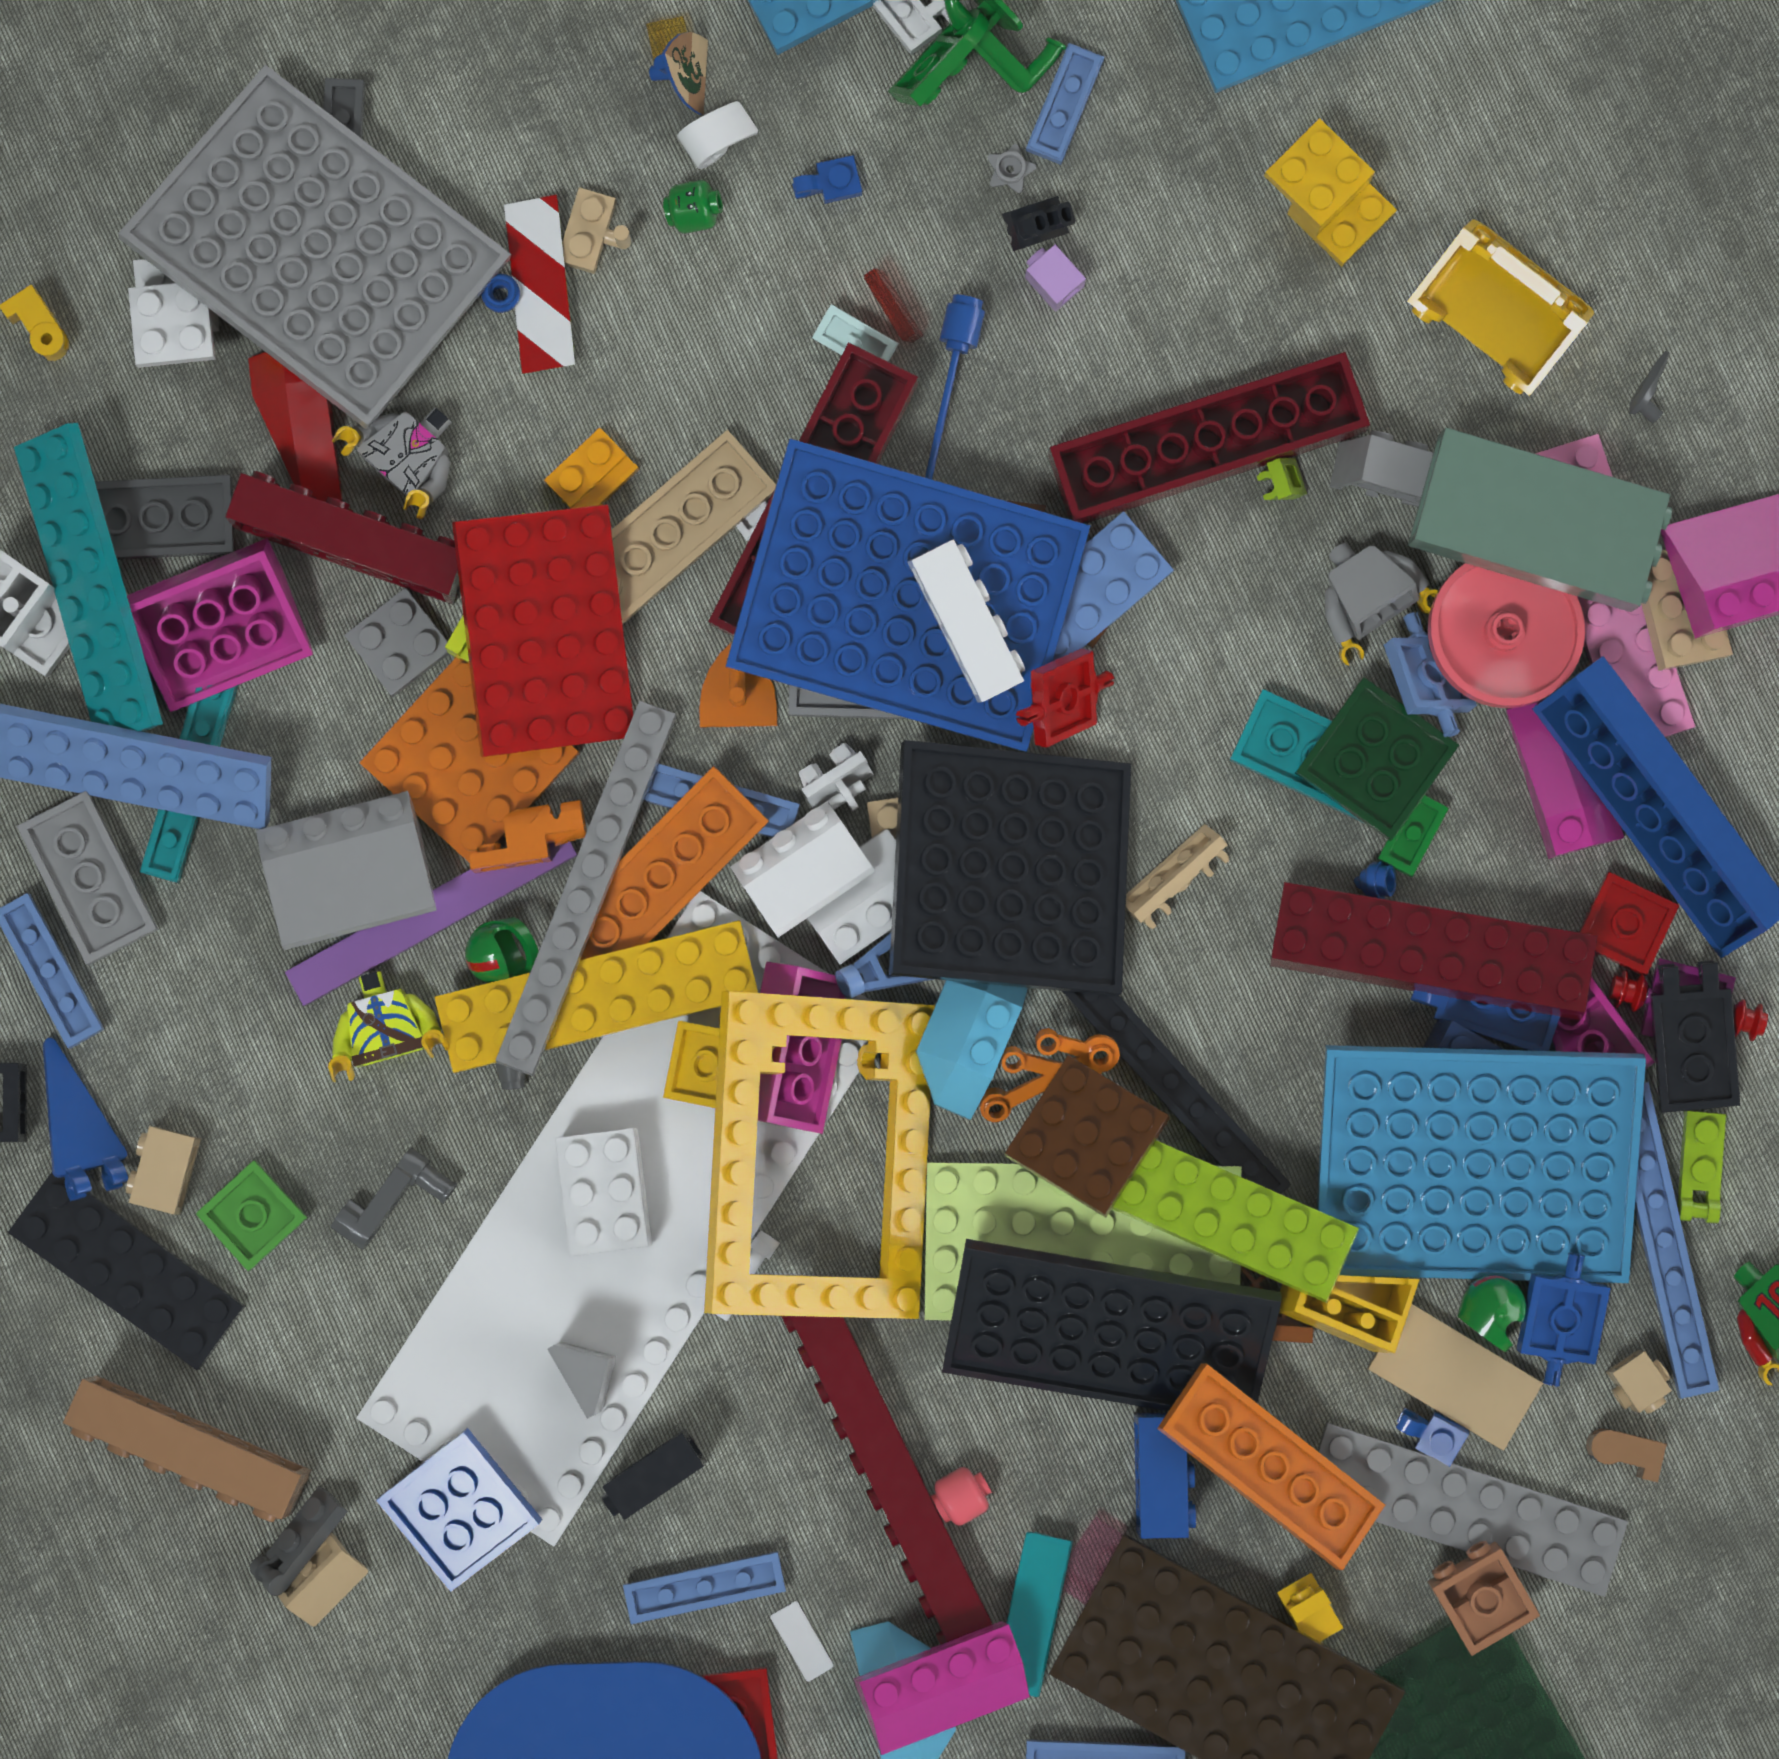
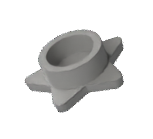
M1013 144L1007 152L1001 155L989 154L987 156L988 161L995 170L990 181L991 187L1008 185L1015 192L1021 193L1023 190V178L1036 169L1035 164L1024 160L1017 144ZM1008 166H1012L1014 171L1009 173L1006 169Z

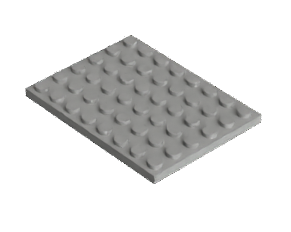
M266 64L118 233V239L367 430L511 257V253Z

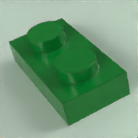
M1424 795L1393 840H1386L1377 860L1384 862L1386 865L1393 866L1394 869L1409 877H1413L1449 808Z

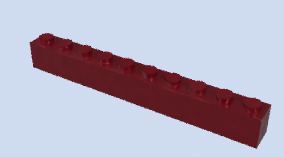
M781 1316L788 1332L797 1331L803 1345L797 1347V1350L805 1367L808 1369L814 1366L820 1378V1381L814 1383L823 1404L831 1402L838 1415L831 1420L840 1439L843 1440L848 1437L855 1452L849 1454V1457L858 1476L866 1473L872 1487L867 1489L866 1492L875 1511L883 1509L889 1523L883 1527L892 1546L901 1545L907 1559L901 1561V1565L910 1583L917 1580L924 1595L918 1597V1600L927 1618L930 1619L935 1616L941 1628V1631L935 1633L940 1645L993 1625L844 1317Z

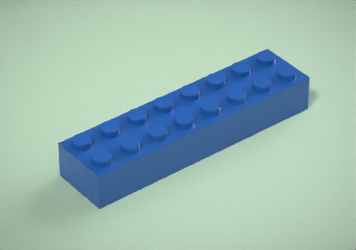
M1604 656L1532 708L1720 959L1764 933L1779 921V887Z

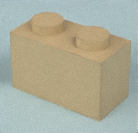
M149 1126L147 1133L142 1132L136 1150V1155L141 1156L137 1171H131L126 1186V1193L131 1194L128 1203L174 1215L181 1214L201 1138Z

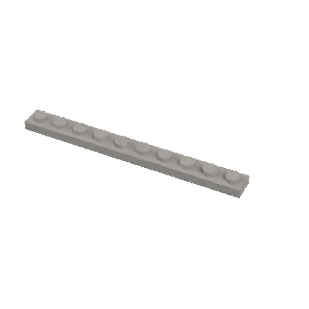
M642 701L638 702L495 1061L498 1064L534 1077L675 723V713Z

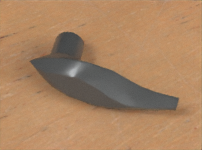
M1665 351L1656 361L1630 402V414L1640 412L1652 424L1663 414L1650 399L1655 394L1658 380L1666 367L1670 354L1668 351Z

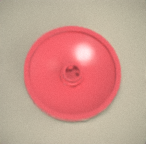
M1465 563L1445 580L1433 600L1428 618V639L1437 667L1457 691L1483 705L1497 708H1517L1541 701L1568 680L1574 672L1583 651L1585 622L1577 596Z

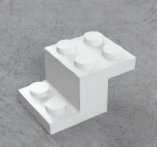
M146 259L133 260L135 287L128 288L135 365L141 368L216 360L213 332L219 331L218 315Z
M0 550V646L48 678L70 648L55 596V588Z

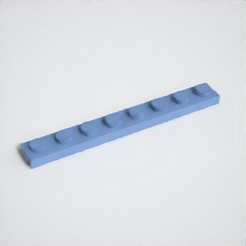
M1649 1082L1644 1083L1635 1212L1678 1398L1683 1399L1719 1391V1386Z

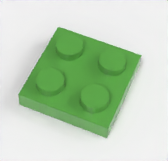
M253 1160L196 1213L201 1221L248 1272L254 1269L308 1219L306 1214L256 1160Z

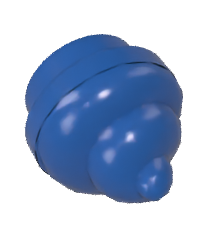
M1371 862L1367 868L1360 872L1359 876L1355 877L1354 883L1366 896L1385 899V897L1393 896L1395 892V870L1393 866L1385 865L1384 862Z

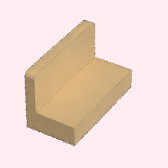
M331 1532L287 1590L278 1595V1597L288 1610L314 1627L367 1575L368 1569L351 1556L338 1538Z

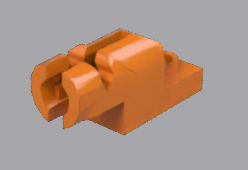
M582 801L562 802L560 805L561 812L557 819L554 818V812L548 804L512 811L503 817L507 848L501 849L500 843L478 846V853L468 854L470 869L474 873H482L551 862V843H554L556 847L585 837L587 829Z

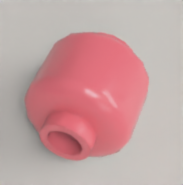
M960 1467L935 1482V1493L931 1495V1498L945 1523L952 1521L955 1525L962 1526L988 1510L989 1503L986 1496L992 1493L981 1472L973 1475L967 1467Z

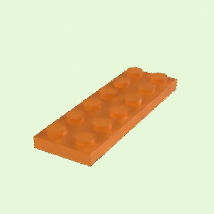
M715 766L619 861L580 960L649 943L769 822Z
M1200 1364L1157 1428L1337 1570L1345 1568L1385 1507L1384 1503L1208 1364Z

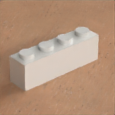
M953 539L908 561L907 563L977 702H984L1023 682L1024 679L1021 673L1025 671L1024 664L1016 650L1009 651L1003 639L1008 635L1007 630L998 614L992 617L985 603L990 600L989 594L980 579L974 581L968 569L969 566L973 565L972 560L964 545L960 544L957 546Z

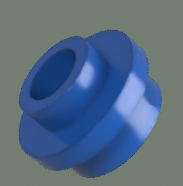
M497 274L481 293L484 304L490 310L504 313L512 310L518 304L520 289L517 282L511 276ZM505 288L508 291V296L504 300H497L494 297L497 289Z

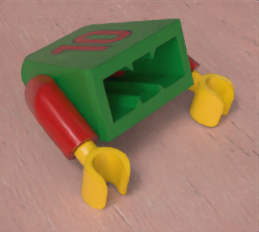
M1749 1261L1741 1266L1733 1277L1746 1290L1738 1300L1740 1312L1736 1319L1742 1344L1755 1365L1759 1366V1377L1767 1385L1772 1386V1383L1767 1378V1373L1772 1368H1777L1779 1372V1363L1771 1360L1773 1356L1779 1360V1264L1774 1265L1763 1275Z

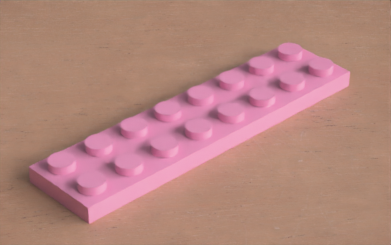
M1599 434L1535 453L1613 477ZM1577 596L1584 616V647L1590 665L1604 656L1664 737L1693 729L1695 724L1677 669L1658 671L1642 605L1634 611L1628 612Z

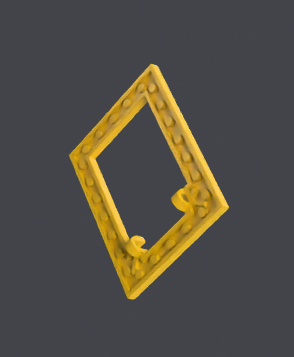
M722 991L704 1313L919 1319L931 1092L924 1077L916 1049L935 1005ZM787 1035L868 1040V1044L863 1045L858 1053L857 1066L860 1074L866 1080L890 1081L879 1278L749 1274L760 1074L778 1075L785 1073V1063L774 1062L772 1052L775 1047H786ZM878 1053H881L880 1069L875 1066V1057Z

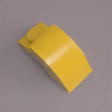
M1312 1573L1307 1574L1277 1592L1290 1619L1299 1631L1321 1642L1343 1629L1330 1606L1329 1598L1318 1585Z

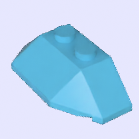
M945 981L916 1049V1054L930 1089L934 1105L968 1120L972 1119L996 1072L1022 1010L1028 988Z
M889 1621L850 1631L860 1676L931 1649ZM956 1726L884 1755L880 1754L881 1759H939L956 1731Z

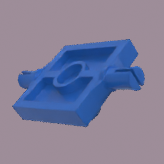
M1568 1253L1565 1275L1552 1277L1531 1273L1526 1297V1316L1524 1322L1521 1323L1516 1350L1521 1354L1540 1356L1548 1361L1543 1383L1550 1386H1560L1563 1364L1582 1362L1596 1365L1611 1288L1604 1284L1586 1282L1580 1278L1585 1255L1579 1253Z

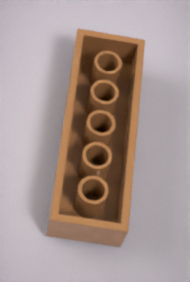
M98 1375L82 1379L63 1421V1424L72 1427L70 1433L82 1440L93 1442V1439L109 1443L107 1450L124 1458H129L130 1455L145 1459L143 1466L161 1474H165L166 1471L181 1475L179 1482L197 1490H201L202 1487L211 1488L217 1491L215 1496L217 1499L233 1506L245 1503L254 1507L253 1515L269 1522H274L275 1519L282 1520L293 1514L312 1471L309 1468Z

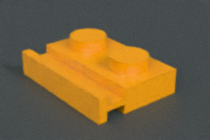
M599 427L547 476L544 482L570 509L603 505L639 471V467Z

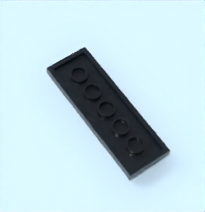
M51 1172L7 1233L195 1370H200L246 1306L90 1192L86 1193L87 1196L85 1198L70 1201L65 1188V1178H57Z

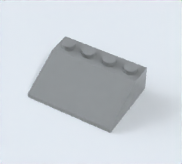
M408 791L256 830L264 875L284 950L437 911L419 818L416 815Z

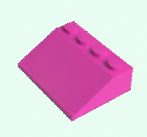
M1779 494L1672 523L1667 526L1666 530L1661 529L1664 545L1695 639L1779 615Z
M268 538L127 595L145 661L170 712L313 655L310 641L285 574ZM202 687V690L195 693L196 688Z

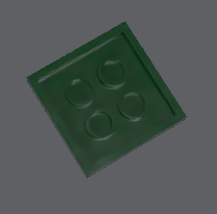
M1363 677L1295 774L1383 837L1392 841L1460 745L1448 736L1444 737L1441 731L1417 714L1407 715L1403 704Z

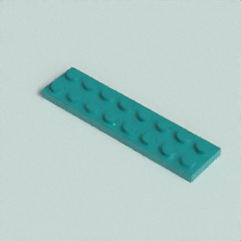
M67 423L15 446L14 450L51 582L55 588V596L91 722L144 732L162 725L163 722L78 423Z

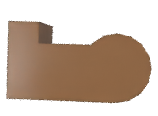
M1604 1428L1594 1430L1589 1435L1586 1441V1449L1593 1460L1609 1465L1622 1462L1638 1466L1636 1477L1658 1483L1667 1444Z

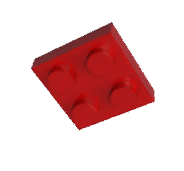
M1607 872L1581 925L1579 933L1598 936L1595 949L1596 954L1640 975L1647 976L1680 905L1620 876Z

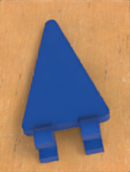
M47 1038L43 1042L52 1173L57 1178H65V1188L70 1201L85 1198L87 1196L86 1193L92 1190L90 1180L84 1171L101 1167L102 1180L106 1191L122 1188V1183L128 1181L127 1171L121 1162L127 1157V1151L55 1039Z

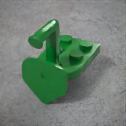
M944 0L950 24L905 71L888 92L901 103L919 107L922 104L928 105L941 92L939 86L949 75L953 77L964 68L968 61L965 57L974 49L1011 89L1024 93L1029 91L1056 62L1061 52L1066 50L1067 46L1047 37L1045 40L1047 44L1042 52L1025 68L990 32L995 24L1006 30L1020 31L1023 28L1021 20L1002 0H973L978 7L969 11L959 2L960 0Z

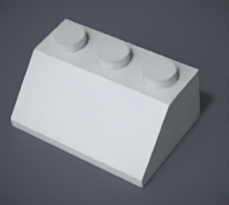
M827 801L818 808L809 811L806 816L785 830L778 832L772 839L754 851L747 853L741 860L730 866L777 937H780L876 872Z
M884 829L859 847L876 872L807 918L839 964L848 960L892 928L896 840L888 829Z

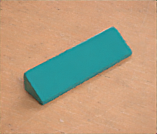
M1028 1531L1025 1535L1007 1624L1010 1626L1023 1662L1029 1695L1039 1697L1073 1541L1040 1532Z

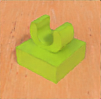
M1278 458L1266 464L1269 471H1263L1257 475L1258 481L1272 479L1274 485L1272 492L1263 495L1264 500H1294L1307 495L1296 458Z

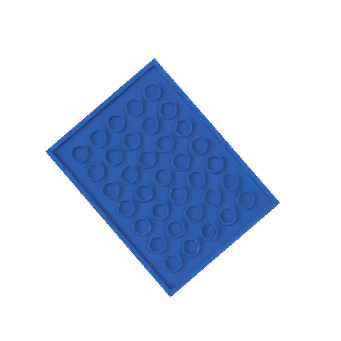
M789 439L725 667L1027 752L1034 729L1033 722L1027 726H1021L1016 720L1020 716H1016V713L1032 704L1031 671L1053 661L1090 525ZM953 539L957 546L963 544L973 564L968 569L974 581L980 579L984 584L990 600L985 603L992 617L998 614L1008 633L1003 639L1010 652L1013 650L1017 651L1025 667V671L1021 673L1024 679L1023 682L980 703L977 702L907 563Z

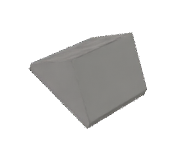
M567 1343L555 1344L547 1350L586 1418L588 1419L601 1412L616 1356Z

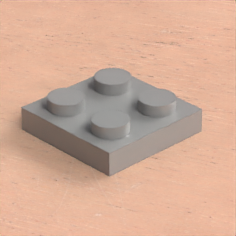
M406 588L344 635L392 697L396 696L449 655L445 649L448 641Z

